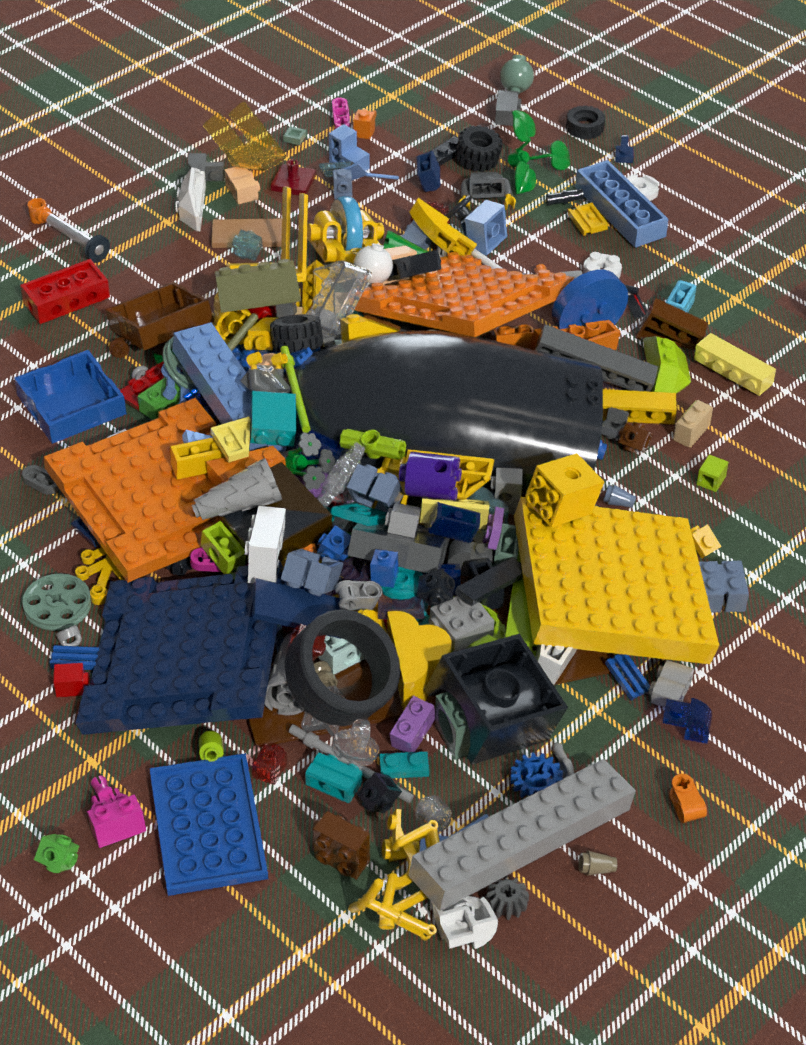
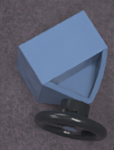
M468 195L444 216L450 219L455 215L461 222L463 234L477 244L476 250L487 256L507 237L505 205L485 200L471 212L465 206L473 199L472 195Z

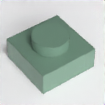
M290 126L283 136L284 142L301 145L307 136L306 130Z

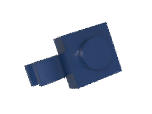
M621 135L620 146L615 148L616 163H633L634 149L633 146H628V135Z

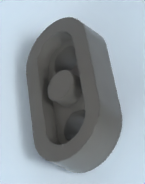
M30 465L23 469L22 477L26 485L47 495L54 494L60 490L44 468Z

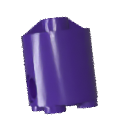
M411 452L408 461L405 464H401L399 470V481L405 482L406 495L456 501L458 495V488L455 487L456 481L460 482L462 469L459 468L460 457Z

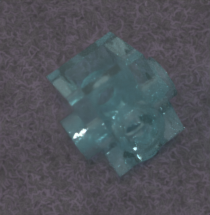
M241 229L239 234L235 235L232 242L234 253L242 259L247 258L256 261L263 246L262 237L252 231Z

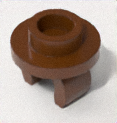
M117 337L111 341L109 351L114 357L123 358L128 354L129 346L124 341V337Z

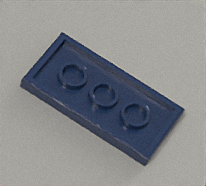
M256 578L253 583L252 618L303 630L318 616L328 611L341 610L339 608L340 598L325 594L317 596L309 593L308 590ZM326 635V636H330V637H335V638L341 639V638L338 637V636Z

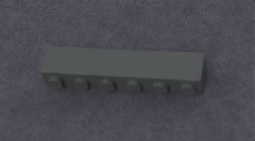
M546 324L539 334L535 348L537 351L597 364L601 367L604 381L631 391L650 392L655 383L658 366Z

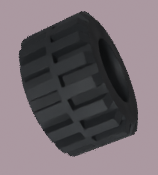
M473 125L470 128H464L460 132L455 156L462 166H466L467 169H472L476 172L489 171L491 168L496 167L503 143L502 138H499L500 135L495 133L493 129H488L489 127Z
M309 314L290 315L276 319L270 324L273 350L281 352L280 348L282 346H287L289 352L293 353L308 347L314 350L323 345L321 319L317 316Z

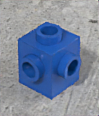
M335 525L328 535L324 533L318 541L317 545L320 547L317 554L320 555L322 560L323 557H328L344 562L348 557L351 535Z

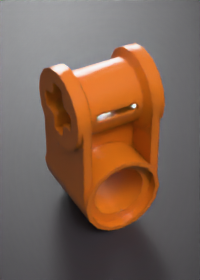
M687 774L675 775L672 779L669 797L680 822L686 823L706 817V804L700 796L693 779Z

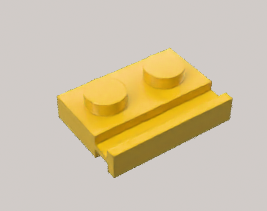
M592 202L577 206L574 210L568 209V216L583 236H586V233L589 232L593 234L608 229L607 221Z

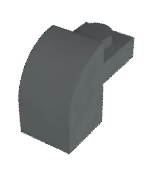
M207 153L188 154L189 170L197 168L200 171H204L206 182L225 181L224 162H207Z
M463 536L455 539L449 545L446 573L449 575L468 576L469 563L471 561L489 558L492 563L493 549L488 548V543L472 542V536Z

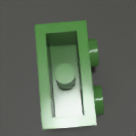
M163 378L138 395L139 411L152 420L159 418L160 411L178 405L180 402V387L175 382L176 396L173 400L166 399L163 396V391L166 388V378Z

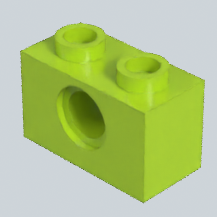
M221 521L202 531L201 547L224 575L237 572V567L245 566L246 555L244 548Z

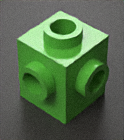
M62 834L42 836L34 860L45 865L48 871L60 873L61 871L71 869L78 859L77 851L79 845L71 842L72 839Z

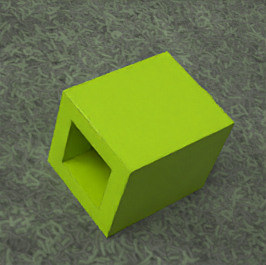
M708 455L699 469L697 485L717 492L726 477L729 462Z

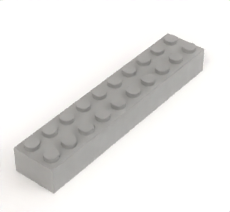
M602 759L413 855L408 876L437 909L441 911L630 810L636 790L606 760Z

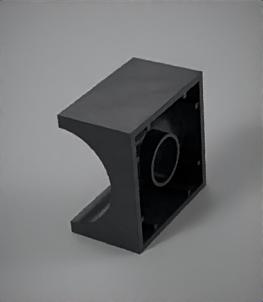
M520 634L442 655L425 687L429 697L449 692L461 705L470 731V749L467 759L471 765L548 741L568 709V706Z

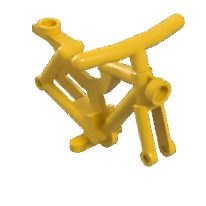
M396 809L388 817L387 828L393 830L392 849L404 852L407 857V872L402 877H398L396 873L388 875L382 903L375 900L384 883L380 878L375 879L367 893L359 901L349 905V911L357 913L367 907L379 915L380 929L391 930L394 929V924L426 941L436 933V927L403 912L428 898L422 890L394 905L392 904L395 890H400L413 881L408 876L412 857L417 854L413 843L425 838L426 848L439 843L438 823L435 820H431L404 835L401 829V809Z

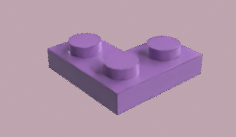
M495 507L493 515L489 514L487 530L482 540V543H488V548L493 549V554L494 550L497 549L502 529L504 508Z

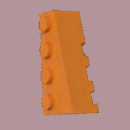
M610 320L585 323V326L572 324L568 325V328L559 329L613 350L617 349L621 333ZM534 329L530 346L532 350L536 348L541 329Z

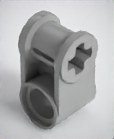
M345 580L335 586V590L340 597L339 608L343 610H373L382 594L381 586L374 581Z

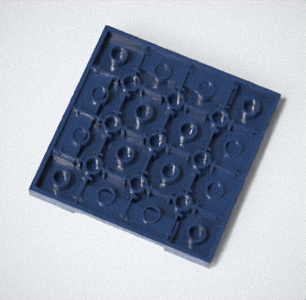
M279 562V567L276 570V583L284 585L285 581L281 580L284 568L282 563ZM248 565L239 566L236 573L164 582H155L153 577L138 578L131 582L126 580L110 581L102 614L105 619V625L97 653L98 656L95 661L96 665L94 666L90 685L84 687L76 719V725L82 735L263 717L278 624L252 618L253 583H248Z

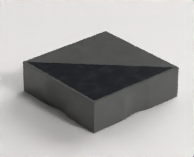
M357 523L352 529L348 556L372 561L375 549L398 552L399 567L424 573L440 569L447 556L452 532L439 528H427L424 525L418 524L415 537L411 538L388 533L389 526H386L385 523L374 526Z

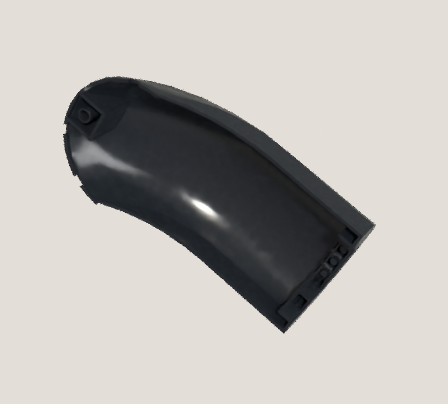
M397 331L362 337L314 352L301 365L294 367L310 425V431L307 433L315 434L316 439L321 442V448L318 449L317 455L307 457L303 452L298 454L303 455L307 460H316L320 458L322 449L331 450L332 456L335 458V465L332 471L334 473V482L351 478L358 464L363 466L368 464L376 469H380L385 458L381 456L371 459L365 452L342 448L340 439L344 429L360 432L376 430L380 436L405 441L406 454L404 457H406L408 450L494 459L491 479L492 476H496V468L522 469V496L526 495L538 465L578 453L593 470L595 468L603 421V376L601 367L597 364L481 337H471L445 331ZM284 370L283 379L290 386L286 370ZM297 410L294 446H287L286 451L299 448L300 435L304 433L301 429ZM319 464L307 465L304 468V470L307 469L308 466H314L315 468L321 466ZM491 479L482 487L491 489Z

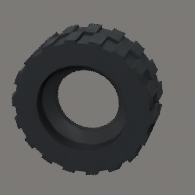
M584 105L574 107L568 111L566 129L571 136L581 139L597 138L604 132L605 114L598 108ZM580 121H588V122H591V123H590V124H584V123H580Z

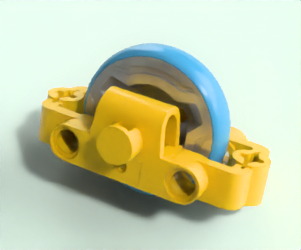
M350 196L336 198L332 203L330 212L320 211L314 218V224L309 223L307 225V239L323 261L334 262L339 269L355 272L354 259L357 253L364 247L372 246L373 243L380 244L378 240H382L384 237L383 223H375L366 211L360 210L357 201Z

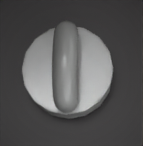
M77 625L56 633L57 639L62 646H78L81 642V635ZM75 636L76 639L74 642H66V639Z

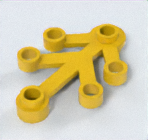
M102 547L94 551L84 550L81 553V559L84 564L88 565L107 553ZM108 555L105 559L89 567L79 566L75 570L76 577L82 581L101 571L97 585L93 586L90 590L91 602L95 605H103L106 602L108 593L106 586L111 571L119 580H125Z

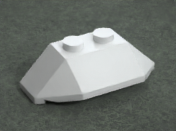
M191 168L181 183V190L177 191L176 212H179L182 222L195 231L200 232L206 191L205 172L197 168Z

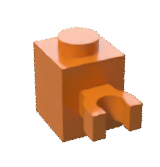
M358 109L353 119V130L357 131L358 138L371 139L375 131V110L371 112L367 109Z

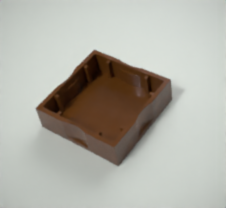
M176 282L169 283L144 295L105 309L111 331L124 337V339L142 350H147L169 341L175 332L214 322L209 300L188 291Z

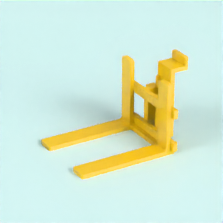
M283 187L281 259H289L291 188ZM305 193L299 194L298 269L295 268L298 282L306 281L308 195ZM259 263L227 264V267L236 269L241 265L257 266Z

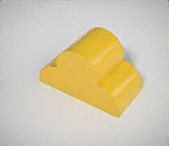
M389 611L387 612V633L396 647L400 660L398 691L404 711L413 696L426 701L427 693L425 687L442 655L451 653V638L444 629L438 626L419 625L417 620L406 612Z

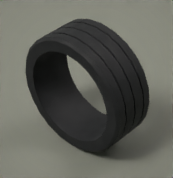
M333 610L318 616L293 639L288 647L285 658V676L292 695L307 713L317 720L330 725L347 726L367 719L392 698L399 683L400 660L391 638L378 623L356 611ZM331 635L343 638L356 646L364 655L372 674V688L367 700L352 701L337 696L323 684L315 671L312 659V648L317 636Z

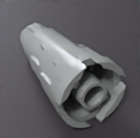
M264 458L194 500L196 504L192 505L196 517L201 516L202 520L218 515L221 517L239 510L246 511L260 505L266 506L281 501L282 497L271 469Z
M295 632L289 633L284 637L269 674L265 705L271 711L273 707L278 709V714L295 715L304 711L292 695L285 676V658L288 647L298 635Z

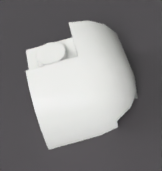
M467 896L441 911L432 903L439 934L442 940H446L449 948L472 943L474 949H477L490 941L497 931L498 919L489 902L484 897L479 899Z

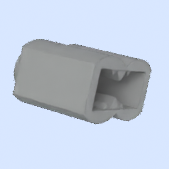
M669 660L666 661L664 666L660 665L656 676L658 680L656 682L653 681L649 689V695H652L651 703L678 712L692 682L694 668Z

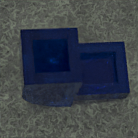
M691 698V703L667 699L662 723L685 727V740L708 744L712 721L710 707L695 698Z

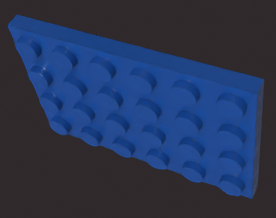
M246 753L219 757L216 761L212 762L200 760L150 768L168 896L268 879V870Z

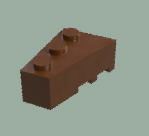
M655 298L640 322L635 338L641 339L642 337L657 336L675 342L678 347L696 350V344L705 337L708 322Z

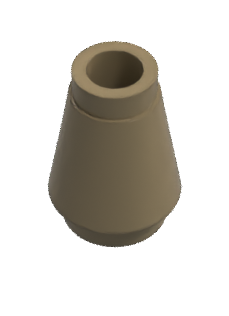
M587 850L586 853H580L579 872L585 873L586 876L616 872L617 859L616 857Z

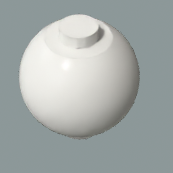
M373 243L372 246L364 247L355 256L354 271L361 280L360 285L364 288L370 287L373 283H383L391 275L393 269L392 258L383 249L384 246Z

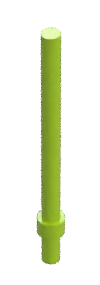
M282 346L280 348L281 354L285 353L288 358L287 363L282 366L286 369L292 394H296V410L301 429L304 433L310 431V425L294 370V358L290 355L289 348Z

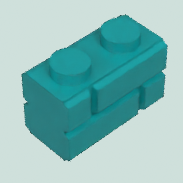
M318 752L313 763L306 770V785L346 803H350L362 785V770L355 764H345L331 754L324 755Z

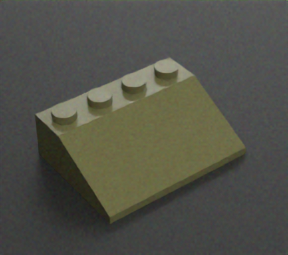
M281 259L278 263L271 264L270 262H261L257 266L246 264L236 269L224 267L220 268L219 271H215L221 313L301 301L295 265L289 259Z

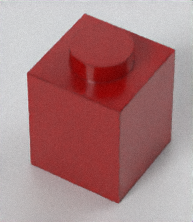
M83 663L55 664L54 687L56 697L82 696L84 687L89 686V673L84 672Z

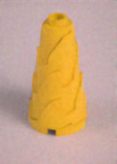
M217 293L213 304L215 328L225 343L228 344L250 317L251 313L248 309L221 313ZM247 333L238 344H244V339L247 337Z

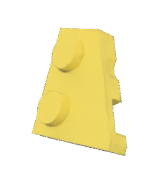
M250 417L211 428V435L228 462L249 457Z

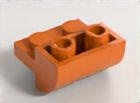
M521 324L514 328L500 326L490 330V339L531 349L534 328L527 324Z

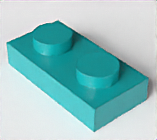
M428 751L380 754L381 774L389 775L391 778L429 777Z

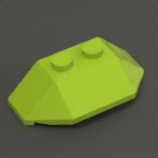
M657 336L645 337L643 339L647 362L658 366L652 392L677 394L691 383L687 359L675 342Z

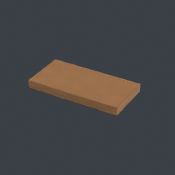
M282 218L213 220L212 248L281 247Z

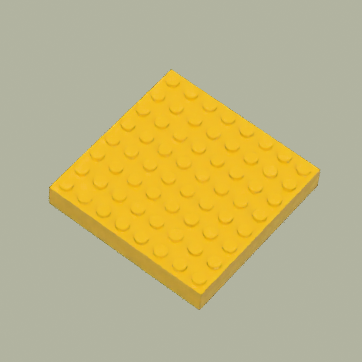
M525 497L520 498L514 514L533 644L711 664L718 650L719 642L687 518L594 506L592 514L551 528L524 499Z

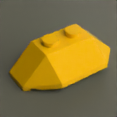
M417 450L407 451L405 463L408 461L411 452L460 457L459 468L462 469L460 482L456 481L455 486L458 488L457 499L466 500L491 479L494 459Z

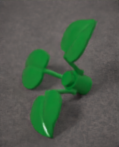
M514 110L512 111L514 133L516 138L524 143L515 149L516 152L509 154L508 162L511 167H516L515 190L516 194H521L533 190L536 186L535 172L527 164L529 160L551 157L553 168L565 170L570 165V154L562 141H554L550 146L551 154L529 157L528 152L522 149L531 141L530 137L535 135V123L527 113Z

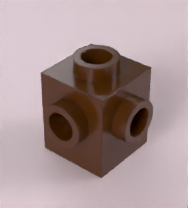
M633 422L632 425L626 423L625 427L623 426L620 429L618 438H620L619 443L624 444L623 449L634 453L636 449L647 452L653 433L644 430L645 425Z

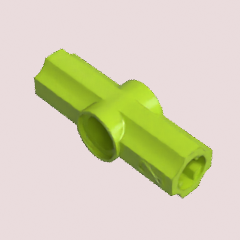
M344 429L341 433L340 445L342 448L365 452L371 459L383 456L399 460L403 459L406 454L405 441L380 436L376 430L360 432Z

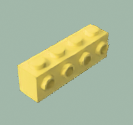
M712 333L696 344L694 360L760 396L773 385L776 373L775 368Z

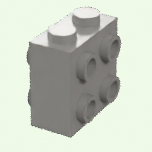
M456 596L453 600L430 608L429 625L438 626L449 634L451 650L453 652L467 648L470 644L486 635L493 636L494 619L480 603L470 606L460 597Z

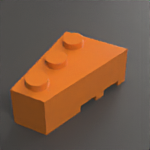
M274 446L249 451V457L228 462L223 457L207 461L206 465L208 479L214 486H217L229 480V477L264 458L270 468L280 462L286 466V461Z

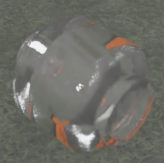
M431 795L422 798L418 802L415 816L422 825L431 820L437 821V830L440 832L449 826L452 811L439 796Z

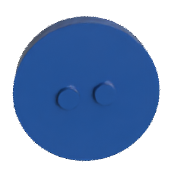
M598 269L586 272L572 280L560 292L552 308V322L558 329L568 328V325L572 324L585 326V323L604 320H610L615 325L627 306V288L609 270Z

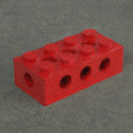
M91 259L20 285L23 303L39 324L110 298L108 279Z

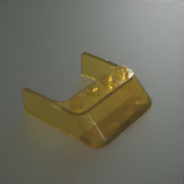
M245 101L229 113V116L245 135L248 143H243L220 112L214 114L203 124V127L228 157L229 163L234 167L265 171L286 159L282 148Z

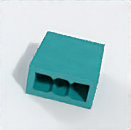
M252 391L250 443L294 446L296 434V394Z

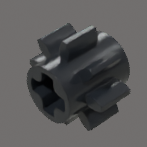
M191 556L166 566V569H172L173 575H185L188 570H192L190 564Z

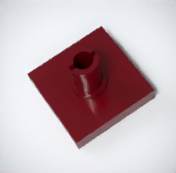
M290 159L287 161V165L282 164L271 183V191L283 193V187L291 188L292 195L307 194L316 177V170L298 167V160L295 159L294 164V159Z

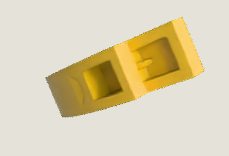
M418 198L409 213L419 228L436 245L447 253L452 250L462 256L472 254L477 246L474 241L447 224L449 218Z

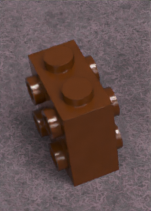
M327 811L322 818H318L312 827L314 857L320 863L328 864L337 869L342 875L350 876L357 880L370 862V833L361 826H355L347 822L342 816L334 815Z

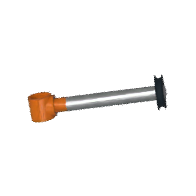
M34 198L27 203L32 223L42 224L46 222L85 247L86 258L91 259L94 263L101 262L106 258L110 250V242L103 235H96L92 238L88 237L52 214L51 209L46 206V201L42 198Z

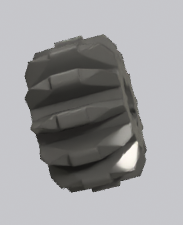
M505 876L503 881L499 879L494 884L488 886L486 900L489 902L492 910L496 912L497 918L505 915L509 921L511 915L519 918L521 912H525L527 909L529 894L526 891L525 883L518 884L519 880L517 877L509 880L508 876Z

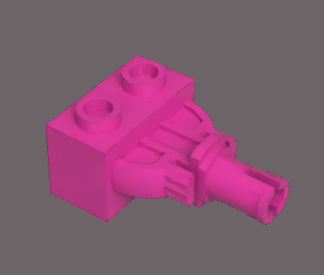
M98 776L100 784L96 777L91 780V786L94 788L98 800L96 796H92L91 802L93 805L87 813L92 834L99 848L146 832L143 812L135 795L127 796L122 794L118 788L114 789V795L104 776Z

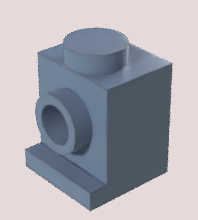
M351 169L333 170L334 199L341 196L352 197Z

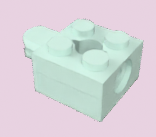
M324 635L317 636L314 640L312 651L321 661H325L330 665L331 673L334 675L365 659L356 646L343 638L339 639Z

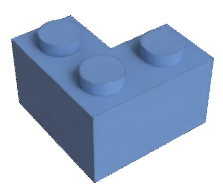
M343 124L329 133V163L339 169L359 163L365 170L370 169V154L357 147V131Z

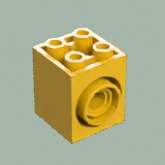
M576 453L536 466L524 499L552 528L592 514L604 481Z

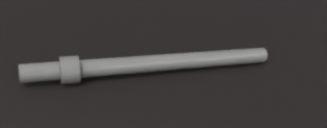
M294 724L290 727L289 733L301 739L303 744L311 749L316 748L326 755L331 754L345 764H355L362 770V776L367 779L374 774V771L321 741L319 736L310 731L308 733ZM399 787L402 791L399 798L410 803L414 795Z

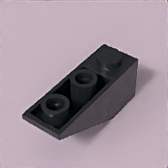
M438 250L392 260L393 269L389 279L390 281L405 279L415 275L442 270Z

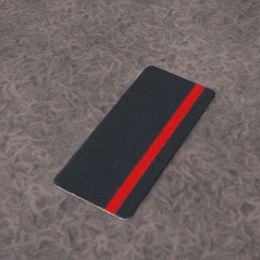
M628 295L627 304L634 318L644 317L647 310L639 295Z

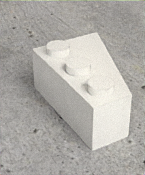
M258 506L257 514L252 515L248 541L245 544V555H249L248 583H254L256 578L276 583V570L279 567L278 556L282 549L285 530V508Z
M537 645L536 659L552 684L556 683L577 649H573V647L564 648V646Z

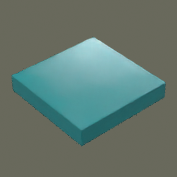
M350 503L332 507L331 514L366 526H374L385 523L387 512L358 503Z

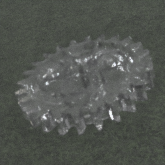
M354 443L343 456H340L323 482L321 493L317 498L323 506L327 507L330 505L335 497L343 492L357 465L361 463L360 460L365 448L359 443Z

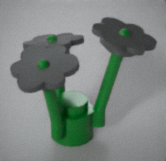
M302 433L300 435L301 441L298 443L299 448L289 451L288 456L285 458L286 467L294 475L302 477L308 490L313 488L319 489L321 483L325 481V474L323 473H331L333 471L335 458L332 456V451L322 449L320 458L316 460H307L306 457L298 454L303 452L307 457L310 455L315 456L318 454V449L321 448V442L316 439L315 434ZM319 464L321 466L316 468L314 466H308L306 469V473L301 472L307 465Z

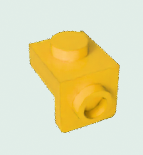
M708 524L701 529L698 525L691 529L695 549L701 558L722 547Z

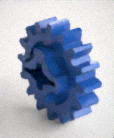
M532 753L531 758L522 755V761L516 760L515 767L511 768L510 783L514 784V792L520 790L521 798L525 795L531 796L562 780L563 770H559V763L553 764V757L545 759L544 753L540 757H536L535 753Z

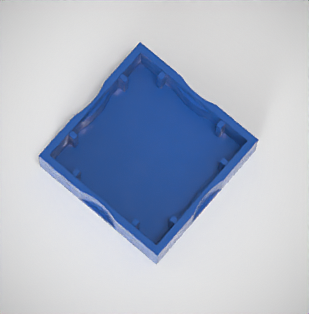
M89 350L14 378L17 396L52 444L126 415L124 395L114 382L104 374L101 365Z

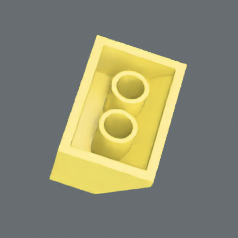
M422 497L420 523H424V527L437 528V525H445L448 530H459V527L468 528L469 532L481 533V529H486L490 505L488 501L456 499L454 501Z

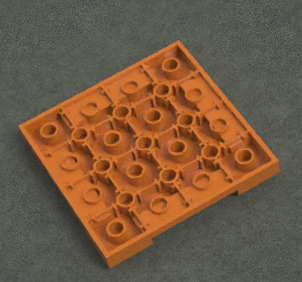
M450 252L447 256L440 257L442 270L415 275L406 280H399L394 285L384 286L383 283L379 282L371 284L368 288L358 289V292L350 294L351 310L477 337L556 301L560 292L574 280V277L566 276L565 273L561 272L550 273V270L546 269L539 270L534 275H522V272L518 271L507 272L506 269L502 268L491 269V266L481 265V259L473 258V255L462 256L457 252Z
M196 398L160 411L159 418L91 445L86 446L84 442H80L44 456L45 470L127 582H131L191 556L193 550L202 548V531L214 525L210 518L202 520L201 516L197 518L192 508V505L196 504L194 501L196 498L215 487L208 479V473L177 480L171 466V446L184 444L182 435L185 430L212 436L211 428L216 426V422Z

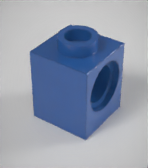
M375 549L370 564L371 581L383 587L394 588L399 574L398 552Z

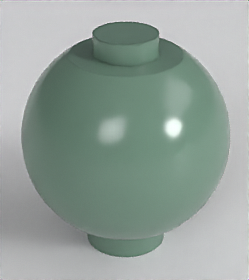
M513 55L512 60L507 61L500 71V81L503 87L508 91H518V94L529 89L534 80L533 68L523 55Z

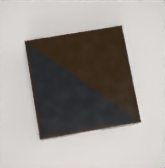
M282 462L270 468L282 500L265 506L286 509L282 549L278 556L279 562L286 559L288 553L313 544L320 540L324 533L328 535L333 529L332 514ZM258 507L246 511L239 510L221 517L218 515L210 518V520L214 524L221 521L245 550L249 528H251L252 515L257 514ZM246 555V560H247L248 562H249V555Z

